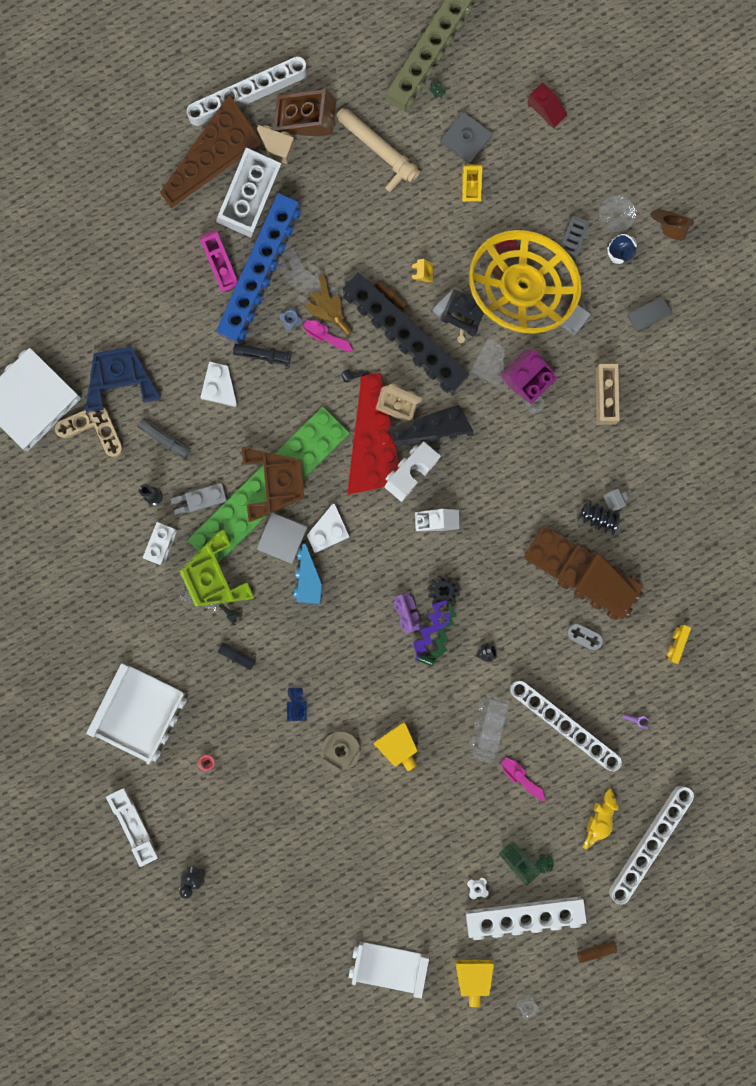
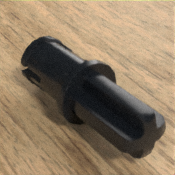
M224 642L217 652L232 660V663L236 662L248 670H251L256 662L254 659L241 653L240 649L236 650Z

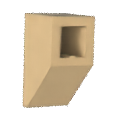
M258 125V135L269 158L287 164L295 145L294 137L287 132L280 133L274 131L270 126L265 125L263 127Z

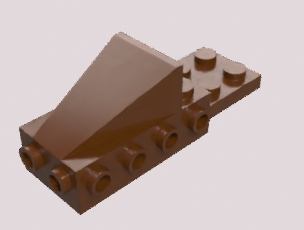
M543 525L523 556V559L552 576L562 588L573 590L576 597L582 600L584 598L591 602L590 605L595 609L606 611V615L616 621L617 619L622 620L624 617L628 618L633 610L631 608L634 601L638 602L643 594L641 591L643 586L639 584L640 580L631 575L630 577L624 575V571L615 565L613 567L610 566L607 560L599 554L592 555L590 553L591 550L586 546H576Z

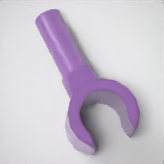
M623 714L622 717L637 723L644 730L649 729L646 726H642V722L645 720L651 722L645 716L637 718Z

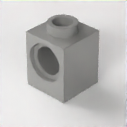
M579 304L572 315L560 326L575 336L591 314L588 313V309L585 306Z

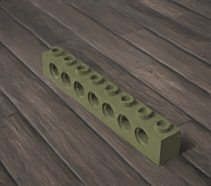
M445 0L388 89L386 93L387 102L404 112L407 107L411 108L416 100L414 96L417 92L420 93L425 86L424 80L427 76L431 77L436 61L440 62L445 54L443 50L446 46L452 44L455 31H460L464 24L463 19L465 15L469 16L474 8L472 4L475 0ZM457 10L459 13L453 14L451 11ZM447 25V26H449L450 28H449V29H443L441 26ZM432 41H439L440 44L435 45ZM423 56H429L430 59H429V60H424V59H422V57H423ZM418 71L421 74L416 76L412 72ZM408 86L411 90L404 91L402 88Z

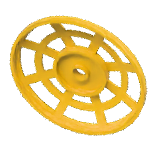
M523 230L505 231L487 239L478 248L470 265L469 285L477 305L494 322L512 331L541 333L555 329L572 315L578 305L581 295V279L577 266L566 250L558 243L541 234ZM506 240H521L520 250L508 251L501 255L498 254L493 246ZM532 241L543 245L556 255L548 262L541 256L528 252V242ZM487 250L493 260L487 267L485 276L474 272L478 260ZM519 257V264L510 267L503 261L508 258ZM527 258L538 262L543 267L537 270L527 265ZM561 260L571 275L573 286L562 287L559 275L553 268ZM496 265L504 273L501 280L490 278ZM549 272L552 276L555 287L546 286L543 277L546 273ZM474 281L484 284L486 294L492 304L487 307L484 305L476 292ZM518 283H525L527 288H521ZM490 286L500 288L503 297L496 300ZM544 294H555L554 301L548 308L541 299ZM561 294H573L570 308L566 314L561 317L555 313L554 310L560 302ZM510 302L518 306V314H514L502 306ZM534 305L542 311V313L526 316V308ZM498 309L506 316L519 320V326L505 322L492 312ZM546 316L555 321L554 324L546 327L527 328V321L539 320Z

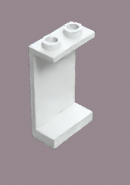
M359 941V946L354 947L352 957L356 959L355 966H351L349 978H352V985L360 982L413 993L414 997L422 999L429 962L428 955Z

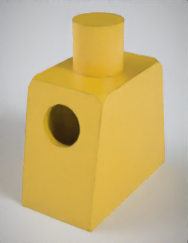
M404 722L374 742V745L394 766L402 762L407 771L417 766L412 758L417 749Z
M455 960L461 996H469L470 1007H480L481 996H489L494 968L493 960Z

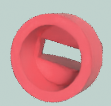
M210 755L202 756L198 761L199 768L203 771L211 770L214 767L213 757ZM209 759L210 763L202 767L201 764Z

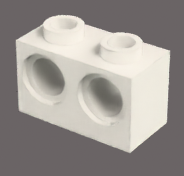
M157 522L143 559L164 566L178 531Z

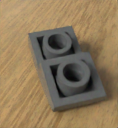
M662 297L633 311L628 315V318L635 330L640 331L650 327L654 322L669 317L672 312Z

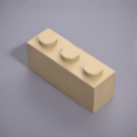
M599 364L595 369L597 425H616L620 421L618 364Z

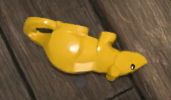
M612 789L607 790L602 805L599 803L594 805L593 811L596 814L595 817H590L586 831H588V835L582 846L584 849L590 848L596 841L608 837L612 832L614 810L619 809Z

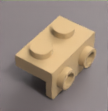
M390 384L381 388L376 409L405 422L412 420L416 404L421 403L422 398L416 396L415 392L400 389L401 387L396 384Z

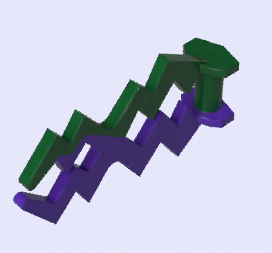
M447 600L432 604L436 613L428 615L433 622V626L420 629L424 639L413 642L417 654L415 661L427 664L432 668L435 661L448 650L443 644L448 641L444 628L455 625L451 618L457 617L452 605L449 604L450 613H444L447 621L440 623L438 618L443 617L439 607L446 604ZM438 631L441 637L434 640L439 649L431 651L434 658L420 654V652L427 651L425 645L433 644L429 634Z

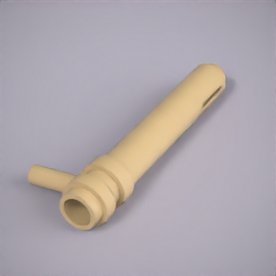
M342 108L337 113L338 121L392 166L393 171L397 173L385 187L389 193L402 178L412 183L419 176L420 170H418V166L410 163L409 158L405 155L402 156L349 109Z

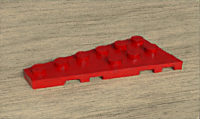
M380 373L361 376L347 495L385 488L388 482L386 480L387 476L392 471L396 472L399 469L396 447L388 431V428L391 427L389 414L376 409L381 388H383Z

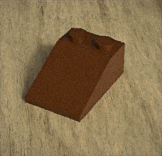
M326 89L278 95L273 125L274 131L315 137L332 135L336 98Z

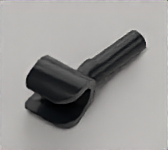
M348 369L343 371L341 376L344 382L348 383L355 378L369 375V372L364 371L352 374L351 370Z
M223 603L219 604V607L227 614V619L233 625H236L234 623L236 618L242 619L235 610H229Z

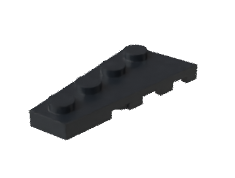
M460 405L388 428L395 446L420 443L421 440L426 439L437 441L438 438L448 436L449 439L457 438V435L463 434L474 436L473 429Z

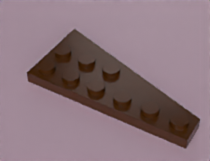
M230 94L160 191V194L170 208L177 205L241 159L246 148L253 150L262 144Z

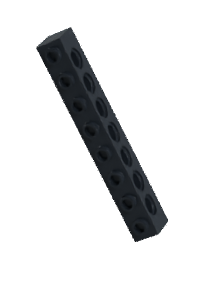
M359 272L342 288L344 299L351 304L353 302L358 306L357 311L365 317L367 315L372 319L370 322L375 328H381L386 332L384 335L389 341H395L399 344L398 348L403 354L406 355L408 353L413 357L412 362L420 368L422 366L427 370L426 375L433 381L436 379L440 382L439 386L444 392H450L453 395L468 379L469 374ZM361 293L367 294L368 298L366 300H360L358 299V295ZM374 306H379L382 310L379 313H374L371 309ZM393 319L396 323L393 326H388L385 321ZM406 331L409 333V337L402 339L399 333ZM420 344L423 350L417 352L413 349V346ZM434 357L437 363L431 365L427 362V358ZM444 369L449 370L451 373L447 378L443 377L440 373Z

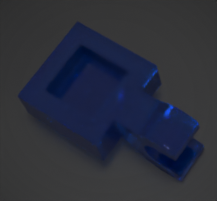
M288 688V696L291 702H287V721H307V701H302V688Z

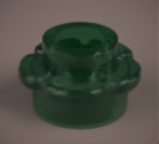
M438 81L434 84L431 83V93L436 99L438 97L442 99V96L446 94Z
M541 854L540 858L536 861V866L541 873L545 874V872L553 870L554 862L551 856Z

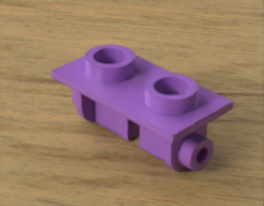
M409 592L394 597V607L399 612L401 618L400 626L405 631V634L421 629L418 613L411 614L410 610L416 609L413 597L410 596Z

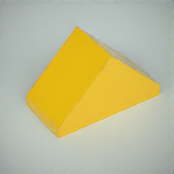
M482 164L463 165L462 201H481Z

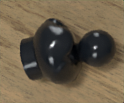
M187 866V871L181 875V882L184 886L179 888V894L183 899H188L192 896L193 890L191 886L194 889H199L204 885L203 869Z

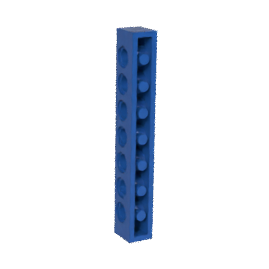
M277 193L216 330L218 335L238 344L246 338L248 333L246 328L254 320L255 308L262 302L264 288L267 289L270 284L271 278L269 277L271 272L275 271L278 266L277 259L279 254H283L286 248L285 241L287 237L292 235L294 229L292 225L295 219L298 220L300 217L301 209L298 201ZM282 215L288 216L287 220L283 222L279 221V217ZM274 232H279L280 236L278 238H271ZM265 250H273L271 255H263ZM259 266L265 267L262 273H256V269ZM256 283L257 287L255 290H248L250 284ZM248 300L249 305L246 308H241L242 301ZM235 318H242L239 325H233Z

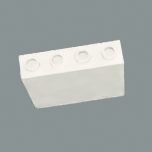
M30 348L22 351L18 356L19 359L9 364L5 368V372L0 376V427L27 452L81 399Z
M121 663L86 734L98 737L146 761V764L150 765L153 761L156 762L161 754L159 748L161 744L165 745L170 735L167 732L170 726L174 727L177 722L178 716H176L179 708L183 709L187 701L184 698L186 693L125 663Z

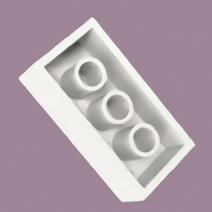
M246 148L216 222L251 237L281 163Z

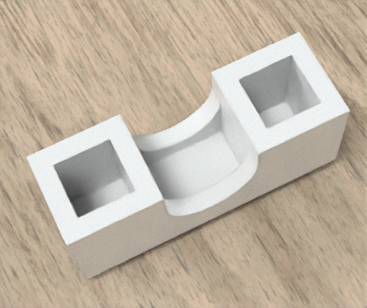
M425 442L420 446L415 445L409 452L411 456L408 459L403 458L398 464L399 469L396 472L392 471L386 478L388 482L385 488L401 502L418 483L412 478L410 471L417 470L426 476L441 457Z

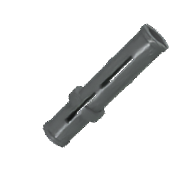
M146 418L139 422L138 428L166 446L167 450H172L183 459L188 457L191 449L179 442L178 438L168 435Z

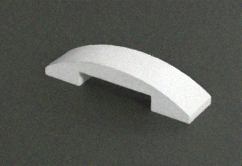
M125 788L106 796L114 815H117L139 866H144L158 859L155 847L141 816Z

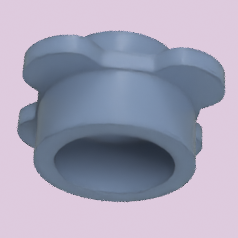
M290 308L279 316L280 320L284 322L286 330H291L293 326L300 325L302 322L294 308Z

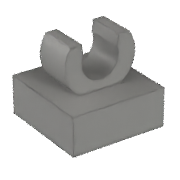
M619 489L603 496L609 509H612L613 512L625 507L624 501L629 499L627 491L620 493Z

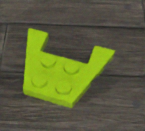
M224 530L219 531L179 571L195 606L254 598L247 582L231 590L229 589L215 558V553L231 546Z

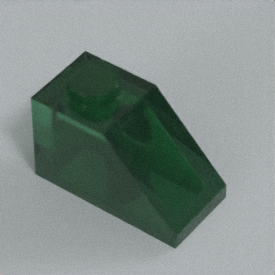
M514 841L505 846L499 853L510 869L526 886L541 874Z

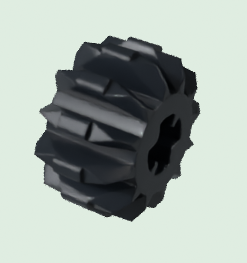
M445 575L444 581H442L441 576H437L439 583L431 580L435 588L428 587L427 590L434 591V593L428 595V598L436 597L432 604L438 600L440 602L447 600L446 606L449 607V599L453 603L457 602L452 597L453 595L460 596L459 592H454L455 589L459 588V585L452 586L455 582L454 578L450 583L447 582L448 575ZM447 587V592H449L448 596H446L445 594L441 596L439 594L441 592L439 591V588Z

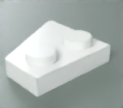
M209 362L200 397L202 400L237 407L228 366Z
M335 504L330 506L307 535L314 553L350 538Z

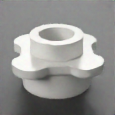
M484 878L468 881L467 885L470 887L469 896L471 899L488 896L485 886L487 881Z

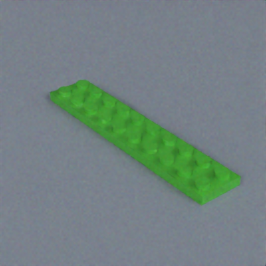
M322 407L275 454L300 459L304 480L350 433ZM264 465L187 540L198 552L219 531L224 530L231 546L214 554L219 564L266 517L248 522L247 504L267 502Z

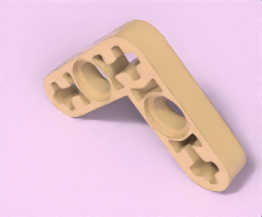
M104 407V410H101V412L104 411L101 416L103 421L108 420V422L100 424V419L94 417L97 414L96 411L86 413V410L59 421L55 425V433L61 438H69L95 427L108 456L116 458L123 452L120 439L108 411ZM80 417H85L87 420L84 427H78L77 420ZM70 421H72L73 426L76 428L74 431L72 427L67 429L66 434L59 431L62 429V425L65 427L71 426ZM104 427L111 428L110 436L104 437L101 432ZM114 437L115 440H112L115 446L119 447L116 449L117 453L115 454L112 451L109 452L111 449L110 443L107 442L105 444V441L111 440Z

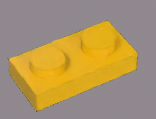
M680 625L679 628L675 629L673 634L674 644L669 646L666 654L669 657L668 662L679 664L691 627Z

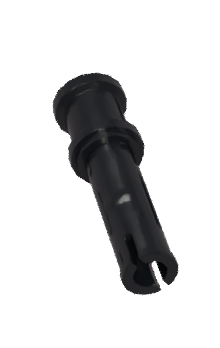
M236 343L233 347L234 356L268 361L272 365L274 363L283 364L285 367L290 365L292 352L289 350L284 352L276 350V348H270L269 350Z
M148 484L140 486L139 493L146 502L151 505L161 503L163 495L160 490L153 486L150 487Z

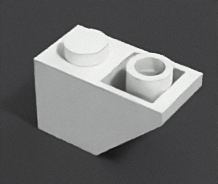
M437 509L415 512L416 531L459 529V510Z

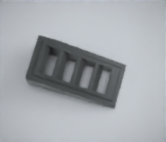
M572 216L561 244L563 249L565 246L575 249V252L566 250L573 260H576L590 224L589 221L576 216ZM573 225L583 228V230L576 228ZM570 231L577 233L581 236L577 237L575 235L570 234ZM567 239L578 242V244L570 243Z

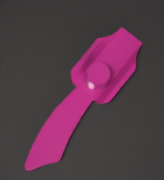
M306 320L302 328L316 340H326L339 349L353 352L349 341L328 334V327L320 322Z
M506 757L500 763L504 773L514 783L519 781L530 794L541 801H545L543 789L537 787L524 777L526 771L516 761Z

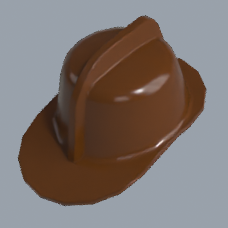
M657 209L650 213L655 221L661 223L663 234L671 239L683 241L686 238L689 226L694 224L693 219L671 211Z

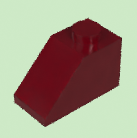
M543 82L529 95L527 104L553 129L567 116L556 94Z

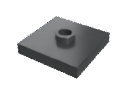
M462 112L440 143L471 164L493 133Z

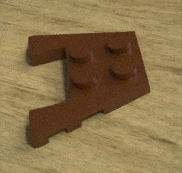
M242 447L243 465H264L267 498L266 503L247 504L248 522L258 520L305 499L300 459Z

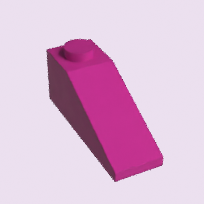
M214 229L199 235L221 292L236 287L238 281L217 230Z

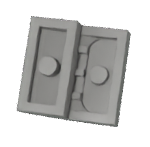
M273 512L267 522L257 550L292 564L308 526Z

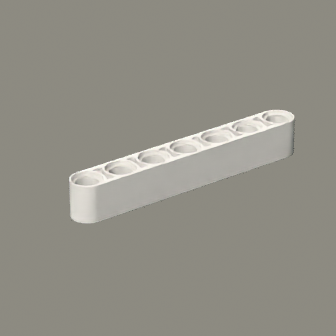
M294 57L190 104L187 108L189 121L195 126L209 122L229 94L235 98L234 102L240 108L302 80L307 74L305 60L301 57ZM301 67L302 70L295 71L294 68ZM280 74L285 75V77L282 79L277 78V76ZM262 82H268L267 86H261L260 84ZM247 89L251 90L249 94L243 93ZM211 105H217V108L209 109ZM196 112L201 113L198 117L192 116Z
M515 681L511 684L510 693L513 697L602 767L609 771H617L621 767L622 761L617 754L523 681ZM517 684H521L524 687V692L521 695H516L514 692V687ZM533 696L539 699V704L536 707H532L529 703L530 698ZM549 708L554 710V716L551 719L545 717V711ZM564 720H567L570 724L569 729L566 731H562L560 728V724ZM580 732L585 735V740L582 743L576 741V735ZM597 744L600 746V752L597 755H593L591 748ZM609 757H614L616 760L613 767H608L607 765Z
M678 786L673 790L610 887L609 895L617 904H625L630 899L692 803L694 794L689 788ZM685 790L687 797L684 800H680L679 793ZM671 807H675L676 814L670 817L668 811ZM661 823H665V831L659 833L658 826ZM649 840H655V847L652 849L647 848ZM644 856L645 862L643 865L638 866L636 864L637 858ZM628 873H634V879L631 882H626V875ZM622 889L624 891L623 896L615 898V892Z

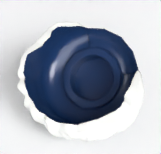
M627 234L617 235V237L612 239V243L607 248L611 261L616 264L631 261L636 255L637 242L635 238Z

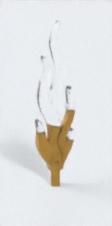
M286 244L283 255L289 261L292 271L278 257V266L283 278L290 286L314 299L317 305L312 304L306 297L300 294L297 295V299L306 306L313 316L330 322L335 326L338 325L344 334L349 336L353 331L344 322L341 301L337 290L334 287L331 288V299L328 294L326 279L320 269L307 260V265L316 274V277L309 273L299 261L294 249Z

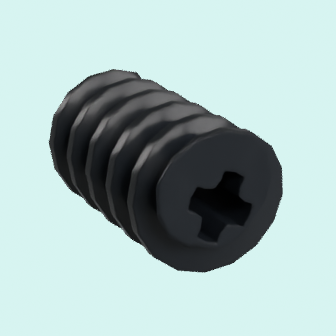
M588 500L583 505L578 520L583 517V524L590 520V527L597 523V530L604 526V533L611 529V536H614L621 520L620 513L616 512L613 515L612 509L606 512L605 506L599 509L598 503L591 506L592 501Z

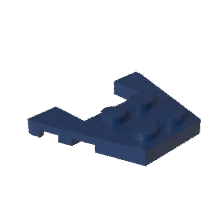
M132 347L94 353L85 406L86 413L104 410L100 393L102 390L140 384L143 403L160 400L158 392Z

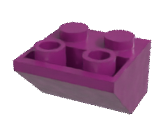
M525 349L500 374L509 388L530 404L558 379L534 349Z

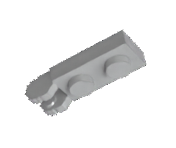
M222 483L185 493V495L171 499V503L174 504L187 500L188 507L177 508L174 510L175 515L189 511H198L227 501Z

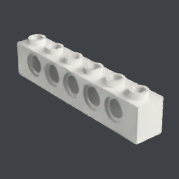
M581 896L465 911L469 938L473 937V940L484 939V936L492 935L493 938L503 937L504 933L521 935L523 931L529 930L532 933L542 932L545 928L561 930L562 926L569 925L570 928H579L582 924L586 923L584 900ZM562 910H569L567 918H560ZM543 912L550 913V917L546 921L540 920V915ZM525 914L531 917L528 923L520 921L521 917ZM504 917L511 918V923L507 926L501 924V920ZM485 919L492 921L491 926L488 928L481 926L482 921Z

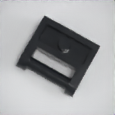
M454 289L441 316V321L446 324L450 323L474 337L478 332V326L484 312L477 305L474 298ZM455 311L471 319V324L469 325L453 317L452 312Z

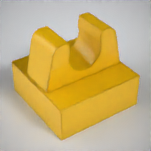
M425 259L417 260V263L412 265V268L417 270V274L412 275V278L427 283L433 282V263Z

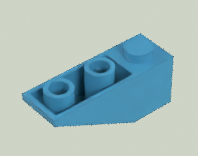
M303 544L302 548L298 550V560H301V564L296 569V579H299L298 587L295 586L294 598H297V602L320 605L322 583L306 544Z

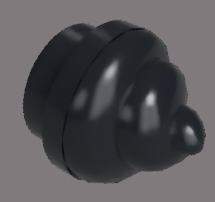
M488 643L483 644L478 650L476 657L486 662H492L493 659L497 658L495 646Z

